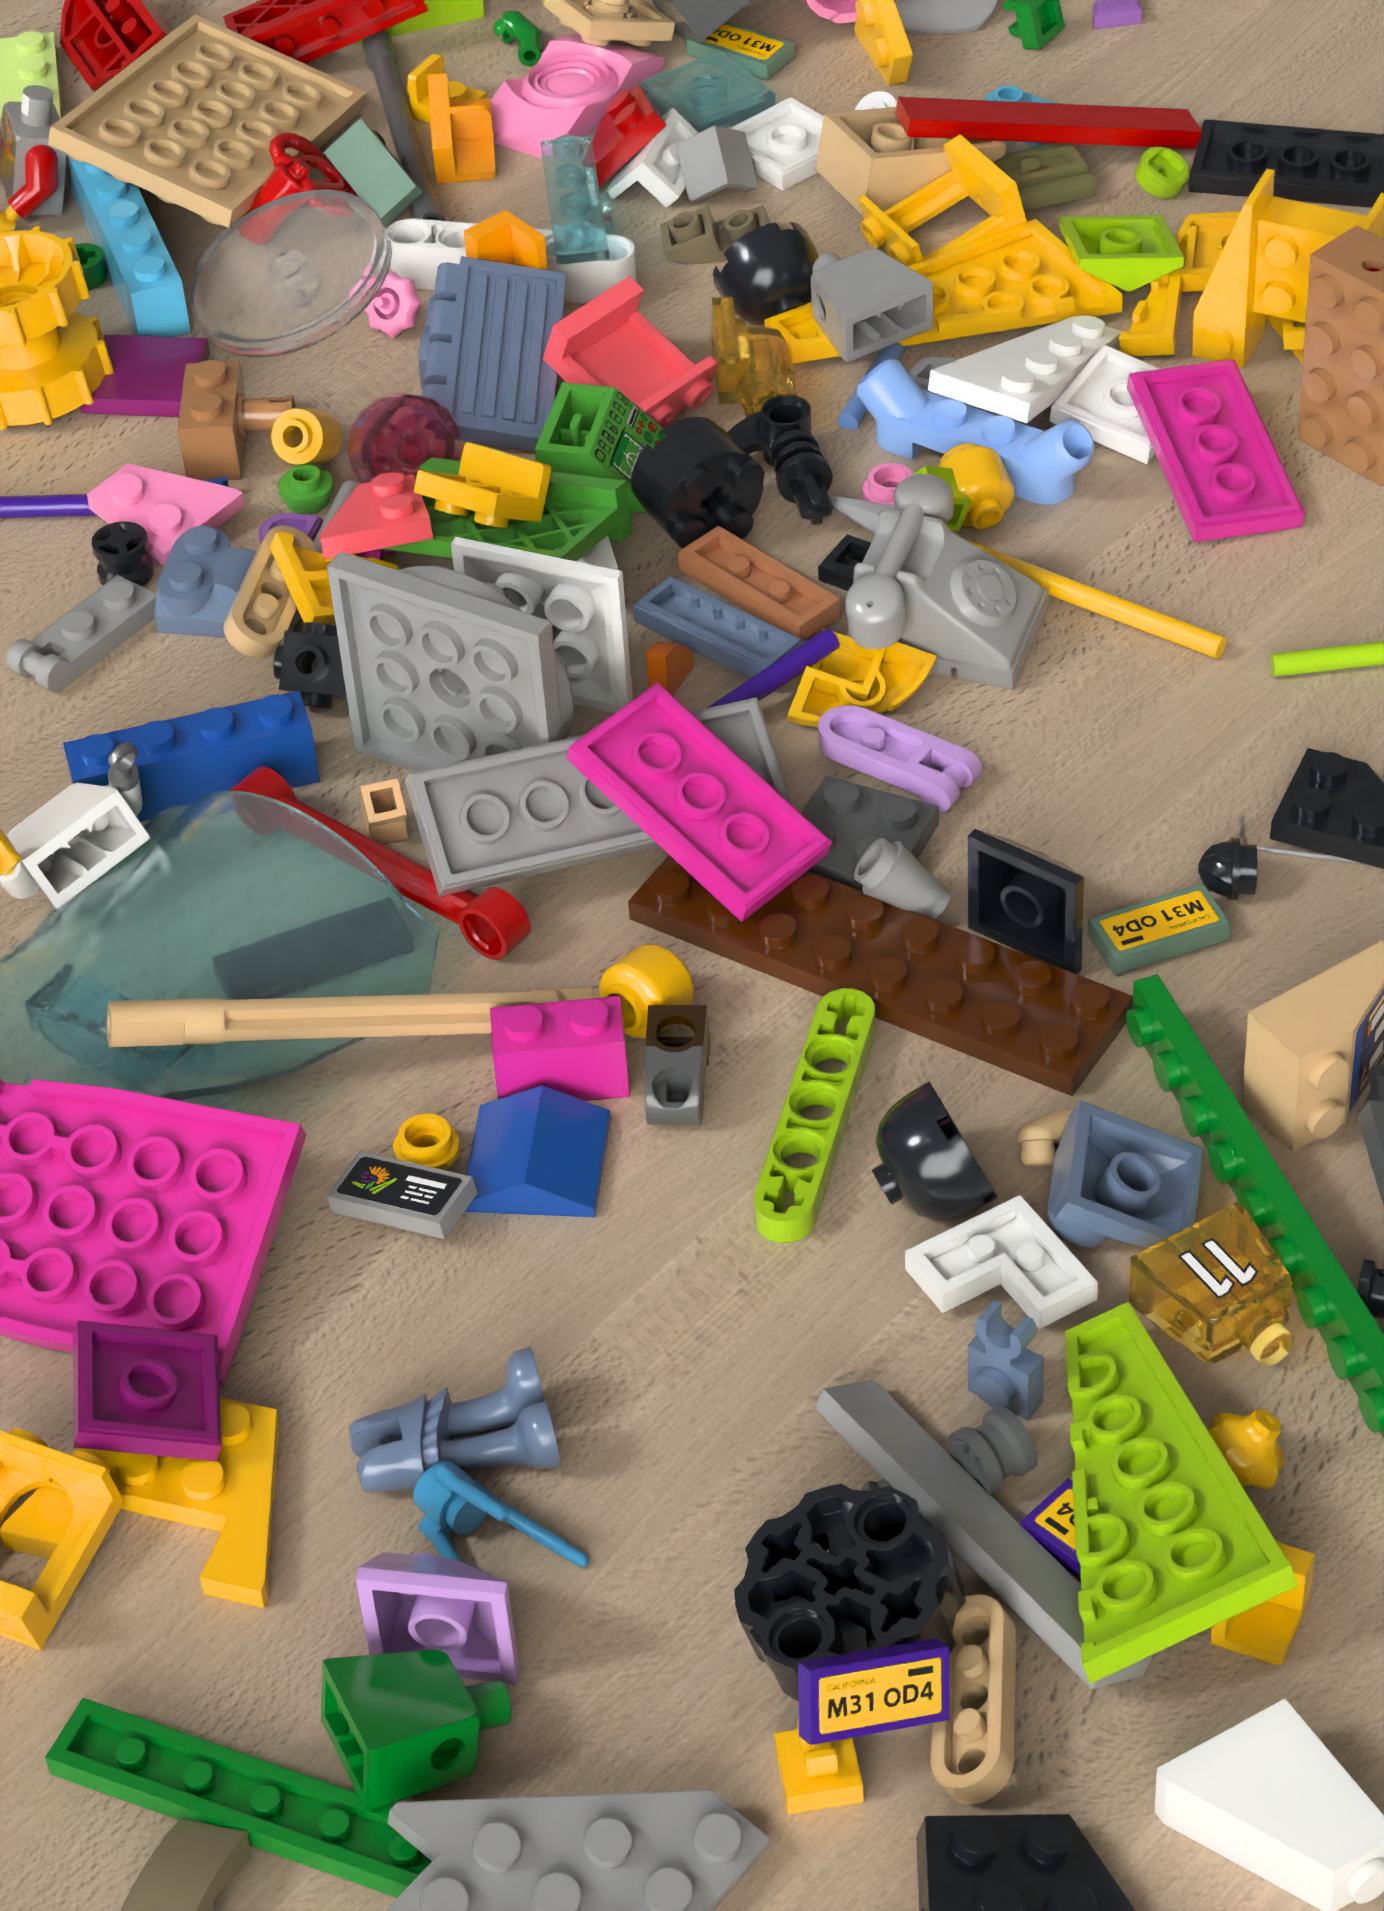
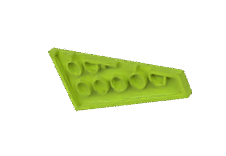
M1129 1302L1065 1331L1067 1385L1072 1399L1073 1423H1070V1443L1075 1453V1471H1072L1076 1556L1079 1560L1081 1571V1591H1078L1079 1614L1084 1628V1643H1081V1663L1090 1684L1298 1586L1289 1561Z

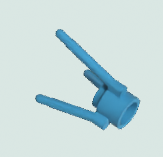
M441 1461L431 1466L420 1477L414 1488V1503L426 1514L420 1521L418 1530L434 1544L441 1558L456 1559L462 1562L448 1534L456 1532L459 1535L471 1533L481 1525L488 1513L499 1521H505L578 1567H585L589 1563V1558L585 1553L495 1497L481 1483L473 1480L453 1461Z

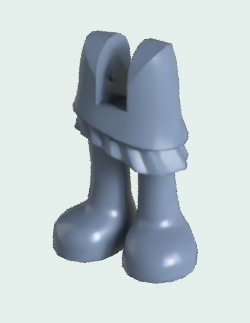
M531 1347L514 1351L507 1361L505 1385L486 1396L452 1403L446 1387L429 1401L426 1393L411 1402L370 1414L356 1420L349 1426L351 1449L356 1456L360 1457L357 1462L356 1471L361 1487L365 1492L414 1490L424 1472L441 1461H453L462 1470L510 1465H527L535 1469H549L561 1466L549 1409L544 1400ZM490 1431H497V1432H493V1433H489V1434H485V1435H481V1436H476V1437H472V1438H464V1439H455V1440H452V1439L455 1438V1437H460V1436H465V1435H471V1434H477V1433L490 1432Z

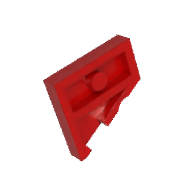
M639 84L630 92L626 89L618 93L608 103L606 107L607 113L600 120L580 174L581 178L594 191L667 126L654 102Z

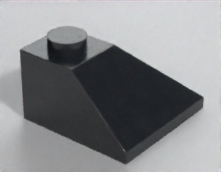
M974 829L968 835V928L1023 954L1078 974L1082 970L1084 877L1063 862L1051 858L1042 852L1033 850L1011 839Z

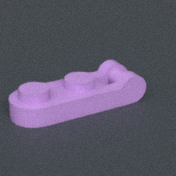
M846 705L832 708L824 713L818 722L819 748L823 755L835 762L919 795L923 802L939 806V812L941 813L950 809L959 799L960 787H969L982 773V764L979 758L968 749L863 707Z

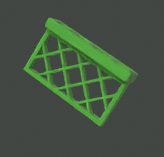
M431 457L420 466V470L458 475L461 461ZM551 472L541 522L509 519L508 528L492 527L474 522L475 511L469 510L468 516L434 509L436 499L422 495L430 517L433 539L382 549L452 558L451 543L455 537L578 561L605 536L608 535L610 541L623 542L633 533L627 483L625 480Z

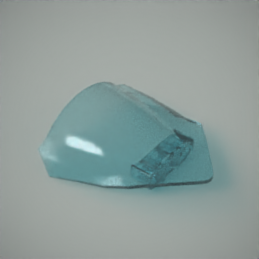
M221 791L207 794L190 805L168 806L143 825L151 837L148 841L60 908H54L26 940L0 959V1078L4 1083L29 1086L31 1080L36 1079L109 1087L180 1101L227 1093L286 1076L367 1037L225 1041L222 1044L109 1047L106 1030L108 1001L195 998L237 1000L429 994L440 932L408 904L388 878L362 853L330 828L290 805L255 793Z

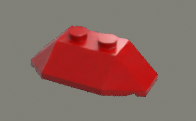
M65 0L62 8L59 44L86 83L95 92L174 29L152 0Z

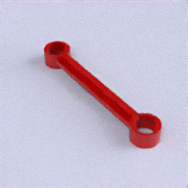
M268 767L256 768L229 791L228 798L233 813L241 824L253 834L260 837H269L275 831L280 830L458 924L467 942L486 958L492 960L503 959L530 934L531 924L526 911L505 890L489 887L480 895L466 890L439 897L430 869L298 801L287 781Z

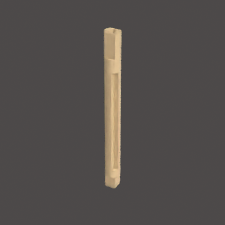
M592 988L529 989L526 992L237 1000L195 998L108 1001L106 1030L109 1047L222 1044L225 1041L491 1033L490 1008L594 998Z

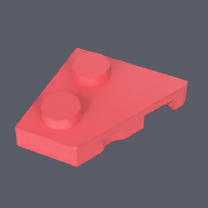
M397 472L383 473L374 477L371 482L358 484L319 535L323 558H335L340 551L351 555L433 539L431 521L422 495L414 493L416 482L414 474L404 476Z

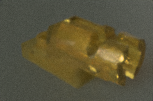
M733 297L712 298L711 347L712 356L718 362L715 372L718 404H741L745 417L761 411L764 402L772 397L779 395L797 396L792 355L781 332L778 329L768 327H746L745 318L735 317Z

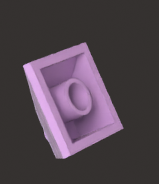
M382 1552L359 1566L355 1580L369 1655L437 1649L448 1654L460 1678L483 1681L502 1680L503 1683L518 1684L520 1665L508 1582L459 1560L439 1558L433 1554L423 1552L411 1555Z

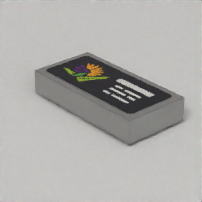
M360 1151L326 1197L332 1213L445 1239L478 1192L472 1176Z

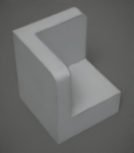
M714 125L676 144L689 200L699 202L725 188L750 192L758 188L745 132Z

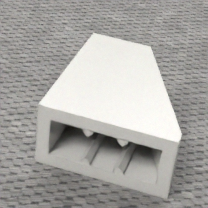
M1286 1699L1275 1703L1157 1768L1154 1812L1163 1824L1322 1911H1337L1353 1901L1359 1904L1367 1903L1384 1892V1815Z

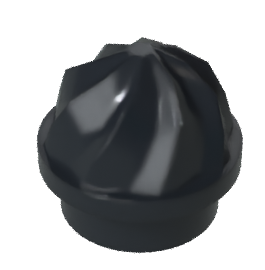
M1232 837L1228 841L1211 845L1203 854L1198 864V873L1208 891L1226 896L1229 900H1238L1239 894L1255 895L1258 866L1257 845L1240 844L1239 838Z

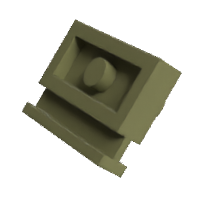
M1045 144L1006 153L1005 156L993 162L1016 182L1024 212L1097 195V177L1095 174L1088 173L1087 163L1073 144Z

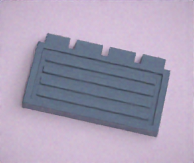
M461 256L459 264L445 262L438 266L434 293L435 302L433 304L429 335L431 343L428 345L424 378L426 385L423 388L420 422L423 425L439 428V437L535 452V447L555 401L557 372L543 360V356L553 325L562 320L567 273Z

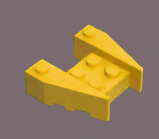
M1266 169L1244 203L1194 310L1192 356L1215 362L1234 359L1237 366L1243 368L1265 333L1266 314L1306 323L1310 254L1356 225L1384 239V193L1381 192L1368 216L1273 196L1275 170Z

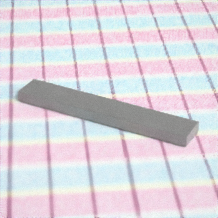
M874 1379L823 1388L815 1406L818 1413L894 1489L909 1495L917 1501L923 1517L933 1528L942 1531L947 1544L1091 1689L1144 1675L1153 1655L1090 1684L1081 1663V1643H1084L1083 1621L1079 1614L1078 1591H1081V1584Z

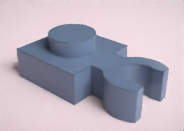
M993 1300L975 1323L977 1335L968 1344V1391L978 1395L982 1401L994 1408L1004 1406L1014 1414L1029 1420L1043 1403L1044 1357L1026 1348L1036 1336V1324L1033 1318L1025 1316L1016 1328L1011 1327L1002 1317V1304Z

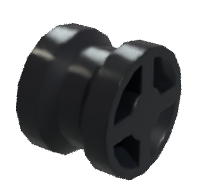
M127 521L114 522L103 526L95 532L92 537V550L96 559L99 560L97 574L102 586L117 575L141 587L150 582L154 575L152 558L146 553L149 549L147 532L142 526Z

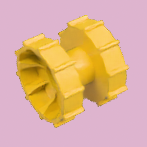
M35 226L32 230L0 233V430H4L8 426L30 425L44 422L45 425L52 424V419L67 414L83 404L91 405L94 403L91 393L99 387L105 375L114 373L98 317L92 316L87 318L75 312L81 300L90 298V293L73 238L62 239L54 234L42 232L40 226Z

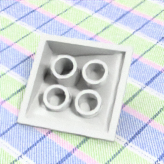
M460 537L454 538L451 543L454 571L473 577L483 583L490 582L499 586L506 593L508 599L520 610L551 621L554 650L561 655L567 665L566 674L575 705L616 713L633 700L622 571Z

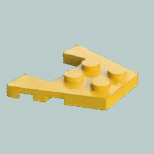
M220 1397L222 1446L216 1461L84 1448L78 1449L95 1455L109 1466L111 1470L110 1476L124 1500L121 1510L221 1532L200 1575L203 1594L265 1608L269 1599L268 1563L269 1556L272 1555L273 1499L276 1497L280 1423L277 1409ZM38 1488L3 1523L0 1535L4 1549L50 1559L66 1531L73 1514L70 1497L56 1488Z

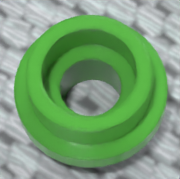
M301 464L293 467L278 482L280 498L286 502L287 507L291 511L298 514H313L323 510L329 504L330 496L334 490L332 475L327 470L312 464Z

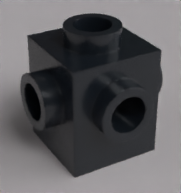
M305 622L304 633L285 631L284 643L277 646L273 663L274 676L280 680L279 690L288 693L300 691L304 706L332 709L333 698L347 699L336 625Z

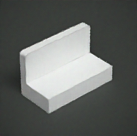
M674 108L662 116L667 126L616 172L606 190V193L613 200L636 181H639L666 208L682 194L685 182L676 144L699 132Z

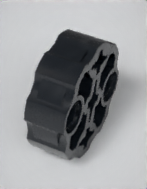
M836 1484L808 1492L804 1495L798 1506L782 1517L766 1520L745 1548L748 1558L747 1568L743 1580L734 1589L735 1606L739 1621L758 1659L768 1665L782 1691L798 1701V1662L937 1638L949 1646V1655L956 1645L952 1632L957 1612L966 1603L964 1586L958 1568L942 1531L933 1528L923 1517L919 1505L914 1498L897 1489L885 1486L873 1491L852 1490L843 1484ZM869 1639L875 1641L870 1648ZM811 1651H814L812 1654H810V1655H808V1656H806V1657H804V1658H801L803 1655H805V1654H807V1653H809V1652H811Z

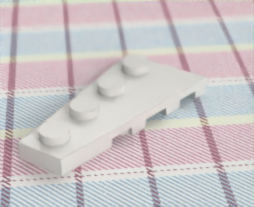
M1088 315L1072 316L930 370L928 391L1028 423L1062 395L1103 344L1119 351V336L1122 331L1105 326L1104 321L1097 317Z

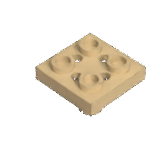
M646 0L543 1V6L555 14L562 25L573 28L582 35L581 39L591 45L608 46L611 40H618L636 46L647 47L652 45V41H672L675 22Z

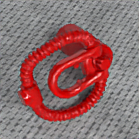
M287 132L279 134L271 140L269 152L274 161L273 167L275 169L256 194L250 210L234 224L240 235L248 242L260 248H267L302 201L306 202L309 200L311 204H314L316 208L319 207L326 214L345 219L363 218L368 216L370 209L331 161L326 158V155L322 154L321 150H318L315 144L303 136ZM293 148L304 155L291 156L285 152V149ZM310 167L321 171L326 178L323 181L312 180L308 177L311 172ZM324 194L339 195L342 199H346L348 203L334 201L325 197Z

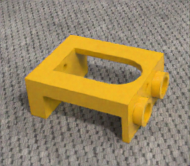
M961 134L943 145L950 171L883 212L865 195L858 198L864 220L860 222V228L864 237L873 248L881 247L890 257L909 266L1027 222L1016 182ZM967 196L991 215L988 219L928 255L922 256L919 244L908 235L912 230Z
M12 1428L9 1433L0 1430V1524L10 1507L20 1496L30 1490L42 1487L56 1488L67 1494L72 1501L73 1510L66 1531L31 1591L0 1580V1636L41 1651L124 1504V1500L110 1476L111 1470L104 1461L82 1450H73L71 1455L49 1448L35 1434L20 1428Z

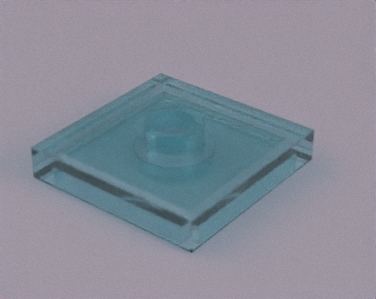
M723 51L713 53L639 82L640 87L650 96L661 116L674 108L699 133L714 125L728 128L775 105V93Z

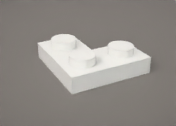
M1021 1195L905 1251V1270L942 1313L1002 1285L1028 1317L1033 1318L1036 1326L1041 1329L1097 1301V1280Z

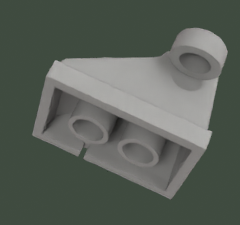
M926 474L905 478L895 488V509L884 508L880 511L877 530L862 563H857L854 567L853 584L846 594L845 601L849 630L846 636L851 637L859 646L866 649H882L891 646L897 641L937 655L930 673L952 677L956 668L958 679L1014 690L1050 605L1049 589L1041 588L1037 582L955 534L946 526V523L954 514L953 491L945 480Z

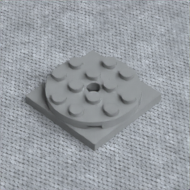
M341 551L327 565L355 751L417 772L567 739L573 723L574 703L572 690L566 674L567 665L561 655L554 650L551 621L520 610L508 599L506 593L499 586L490 582L483 583L473 577L439 565L414 566L395 570Z

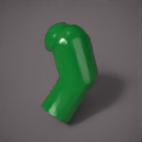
M519 11L503 12V18L496 20L494 23L495 35L497 37L502 35V43L510 44L516 39L519 42L518 59L520 63L529 67L535 66L542 56V31Z

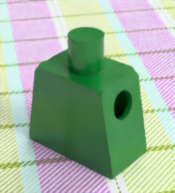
M435 1649L337 1657L323 1660L321 1722L365 1811L377 1809L470 1777L477 1769L479 1731L510 1724L511 1704L503 1681L495 1680L465 1686L448 1654Z

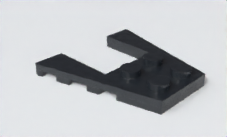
M1070 1814L925 1816L916 1836L919 1911H1136Z

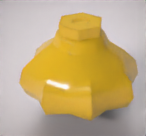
M1255 1409L1246 1416L1219 1413L1213 1417L1208 1431L1242 1487L1253 1485L1264 1490L1274 1487L1278 1474L1282 1471L1286 1462L1283 1451L1277 1441L1278 1435L1282 1432L1280 1420L1269 1411L1263 1409Z

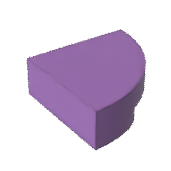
M1098 0L1093 6L1094 30L1141 24L1142 8L1138 0Z

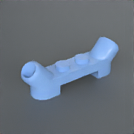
M898 359L885 360L863 377L857 385V397L875 418L876 442L882 449L913 460L925 447L944 454L953 447L965 443L990 447L1001 456L1013 482L1015 496L1033 503L1043 505L1056 504L1071 497L1075 490V473L1089 465L1094 456L1095 445L1092 435L1078 420L1065 419L1046 431L1014 421L1009 417L999 416L964 404L961 401L949 399L921 389Z

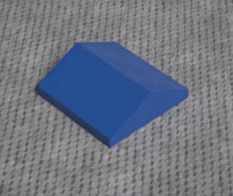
M543 1085L480 1105L467 1175L473 1177L478 1194L465 1212L595 1218L611 1121L610 1110Z

